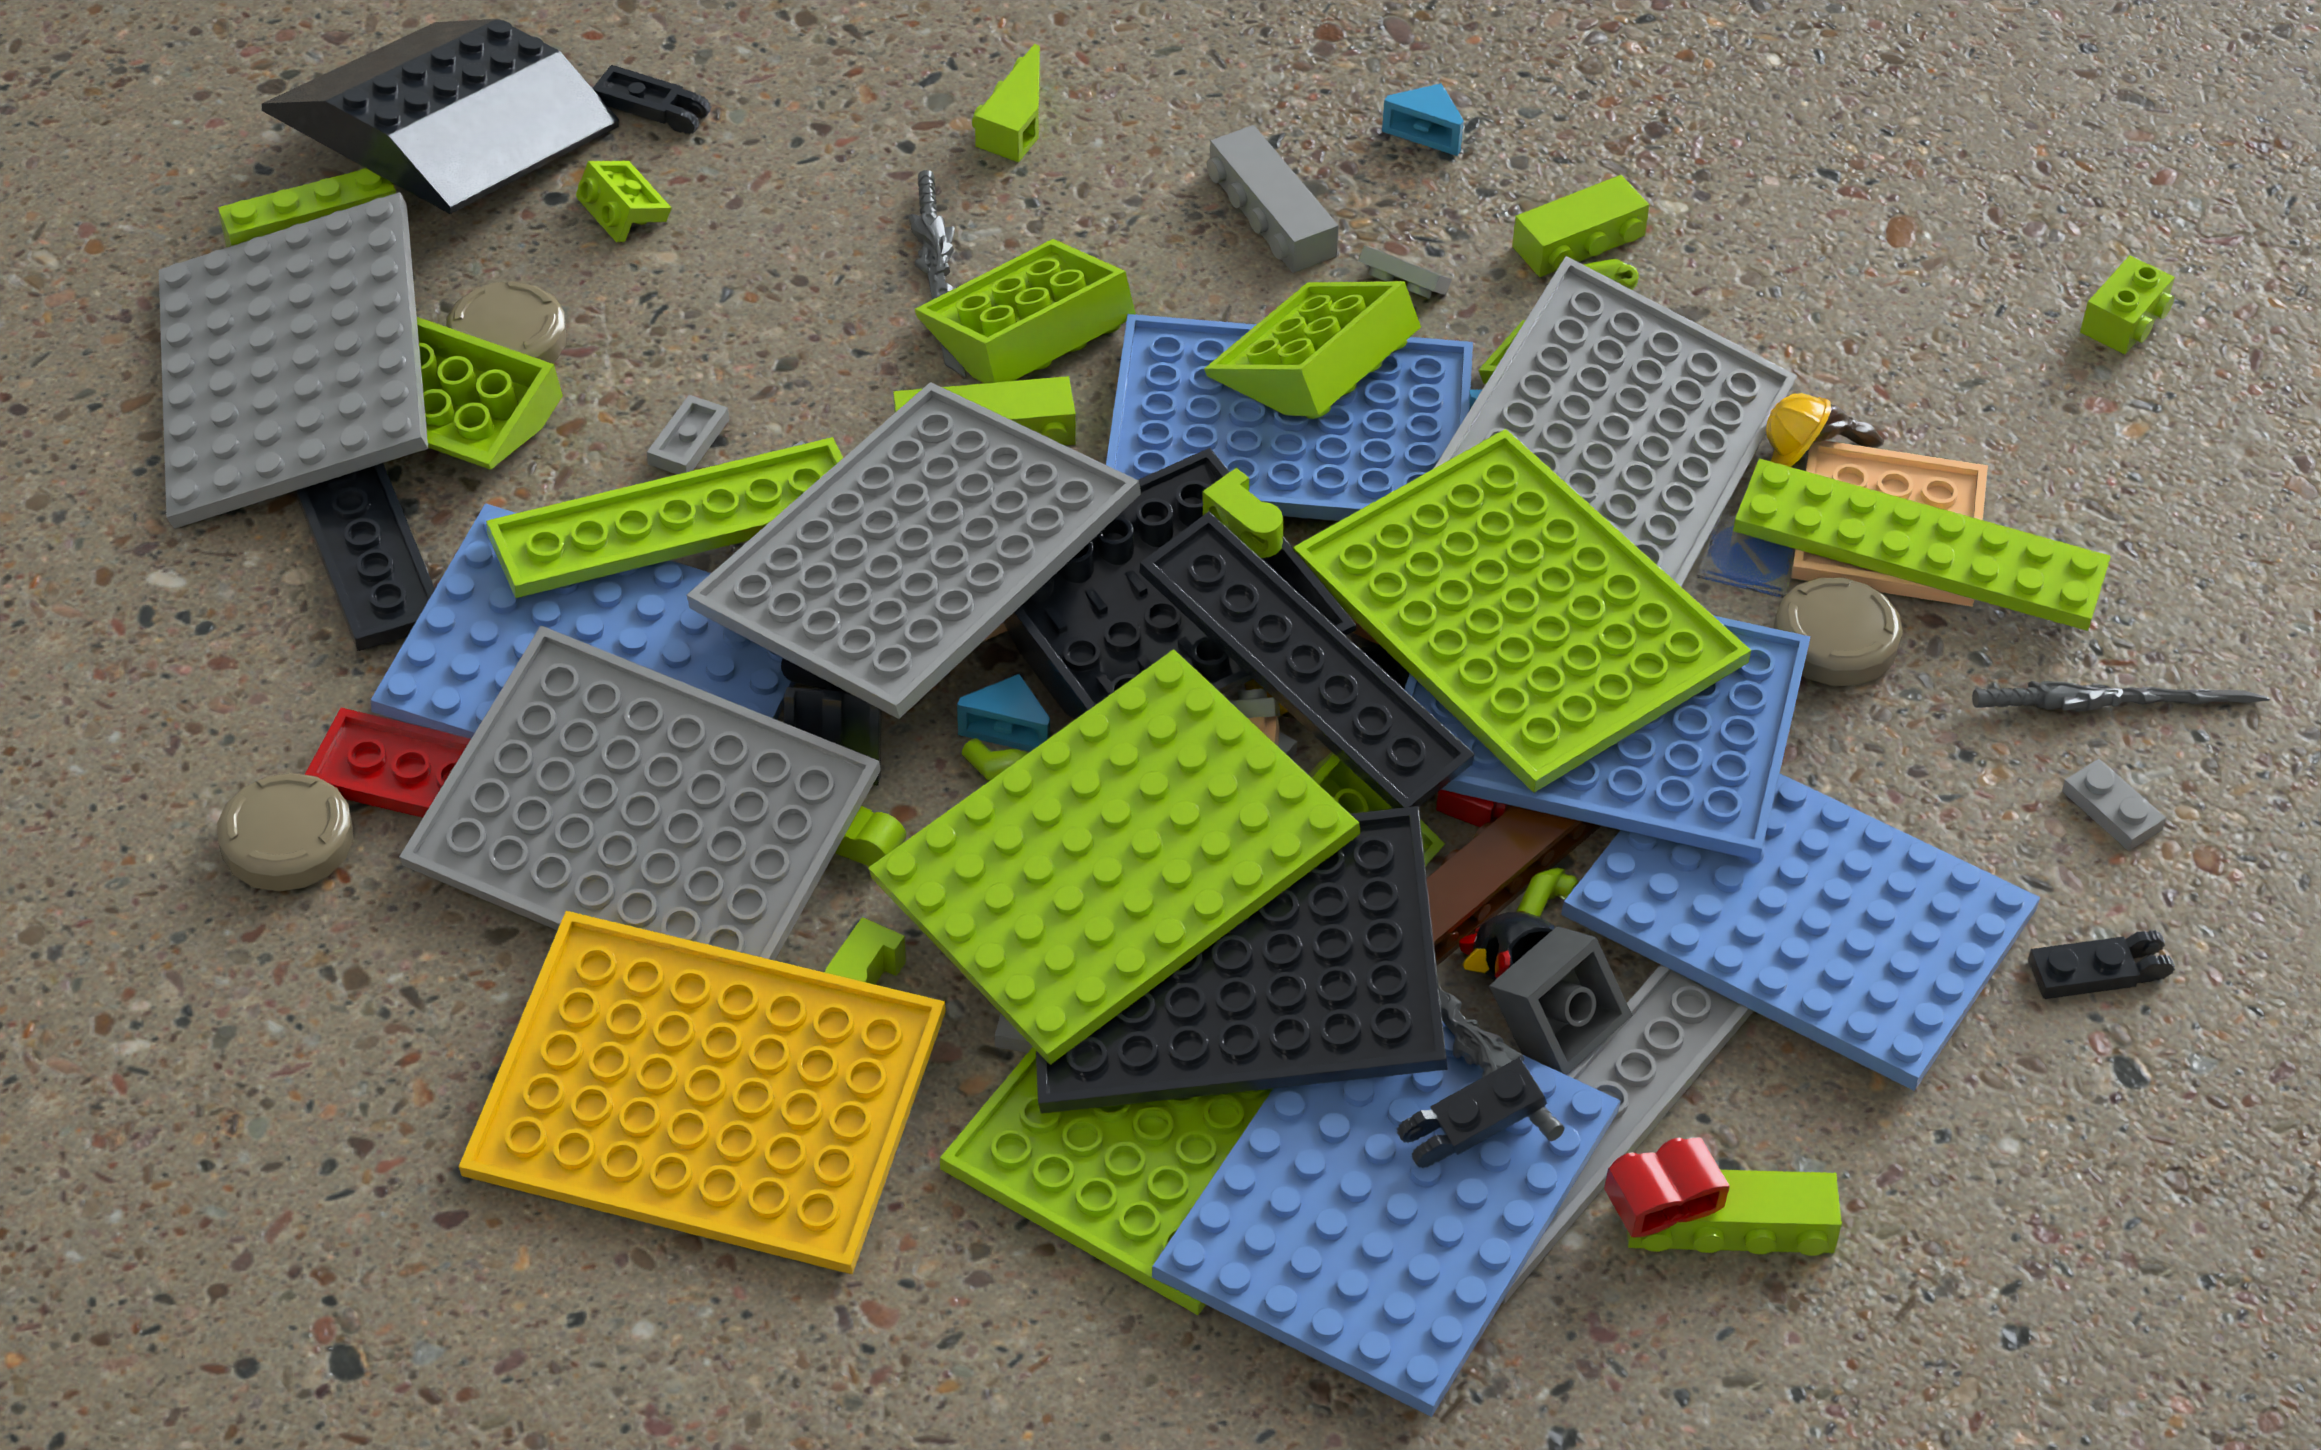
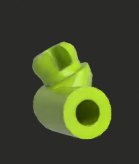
M1618 259L1583 264L1631 290L1637 286L1639 279L1637 269Z
M978 738L968 741L962 749V756L989 781L1028 754L1026 751L1018 749L991 751Z
M1561 868L1537 873L1531 879L1516 912L1530 913L1540 917L1547 901L1554 899L1556 896L1565 900L1579 883L1578 879L1573 875L1565 874V869Z

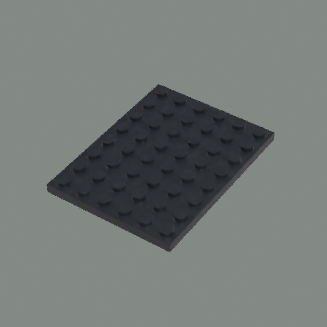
M1419 807L1352 813L1351 815L1360 824V835L1050 1065L1036 1051L1038 1105L1041 1114L1448 1070Z

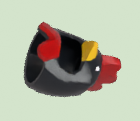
M1506 912L1497 915L1475 929V934L1460 939V950L1470 955L1463 962L1462 966L1466 970L1481 972L1496 980L1556 927L1530 913Z

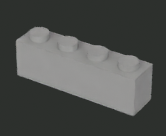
M1254 125L1210 140V159L1207 160V170L1210 178L1214 183L1221 185L1228 194L1232 205L1244 213L1249 219L1254 232L1260 233L1270 245L1274 256L1279 260L1281 259L1292 273L1337 256L1339 225Z

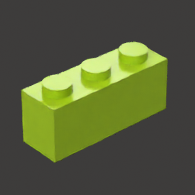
M1622 175L1516 215L1512 247L1539 277L1557 271L1565 256L1580 262L1645 236L1649 203Z

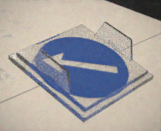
M1722 513L1720 518H1717L1715 527L1708 538L1697 578L1780 598L1787 595L1791 581L1795 549L1733 532L1736 516Z

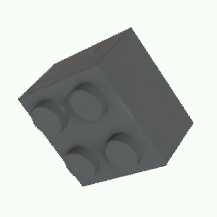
M1559 926L1554 928L1489 985L1521 1054L1565 1075L1633 1016L1597 938Z

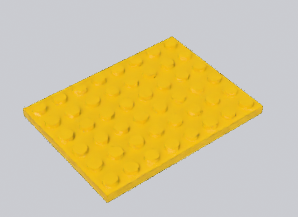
M566 911L459 1164L461 1176L853 1275L946 1013L945 1001Z

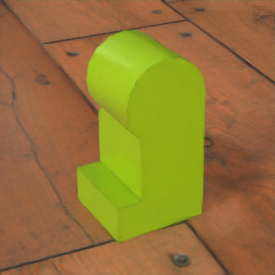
M1235 468L1203 491V515L1207 512L1213 514L1260 558L1271 557L1281 550L1283 544V515L1281 510L1272 503L1261 502L1249 492V477L1238 468Z
M861 806L835 853L870 867L905 841L907 834L903 825L893 816L883 812H872V810Z
M862 917L828 964L824 973L874 985L884 971L897 976L906 963L905 936Z

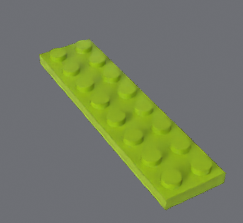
M826 438L487 520V535L515 598L749 541L842 460L843 456L834 438Z
M1760 458L1736 515L1733 532L2085 631L2089 630L2111 558L2107 554Z

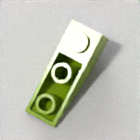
M1034 44L1024 57H1019L1014 64L1013 70L1005 80H1001L996 84L993 94L985 104H981L976 108L972 118V127L975 128V147L1019 163L1038 140L1040 45Z

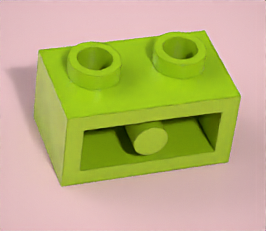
M2129 255L2087 302L2080 333L2125 355L2137 341L2143 343L2146 340L2157 318L2164 319L2169 313L2175 299L2174 296L2170 295L2175 277Z

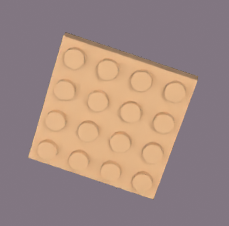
M1832 441L1813 442L1808 449L1805 470L1807 472L1983 520L1988 465ZM1795 549L1791 573V578L1811 581L1817 578H1847L1867 584L1882 593L1973 607L1974 599L1801 550Z

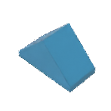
M1442 83L1387 95L1384 100L1382 132L1455 156L1459 155L1461 152L1464 120Z
M1020 674L960 697L957 703L958 735L973 739L978 738L982 741L1029 752L1050 738V717Z

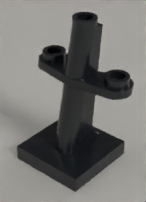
M782 657L781 671L788 680L798 684L825 689L787 687L784 695V723L878 760L881 768L882 710ZM881 771L873 783L874 786L879 785Z

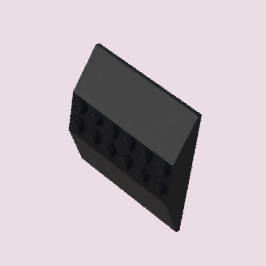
M500 19L434 22L262 103L261 109L266 114L448 214L456 212L619 127L618 117L559 50L547 45L540 38L530 36L513 27L509 22Z
M1211 448L1139 479L1141 495L1003 622L1019 653L1062 710L1074 720L1173 649L1221 694L1253 679L1139 573L1141 561L1203 516V491L1230 472ZM1284 537L1282 548L1277 554L1261 558L1345 636L1356 631L1355 622Z

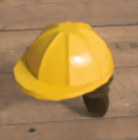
M1803 393L1789 395L1776 403L1775 408L1770 411L1766 425L1767 438L1775 449L1771 462L1789 467L1800 460L1813 442L1832 439L1838 434L1864 447L1878 448L1884 444V438L1877 433L1872 425L1848 417L1841 408L1830 404V401L1826 398H1816Z

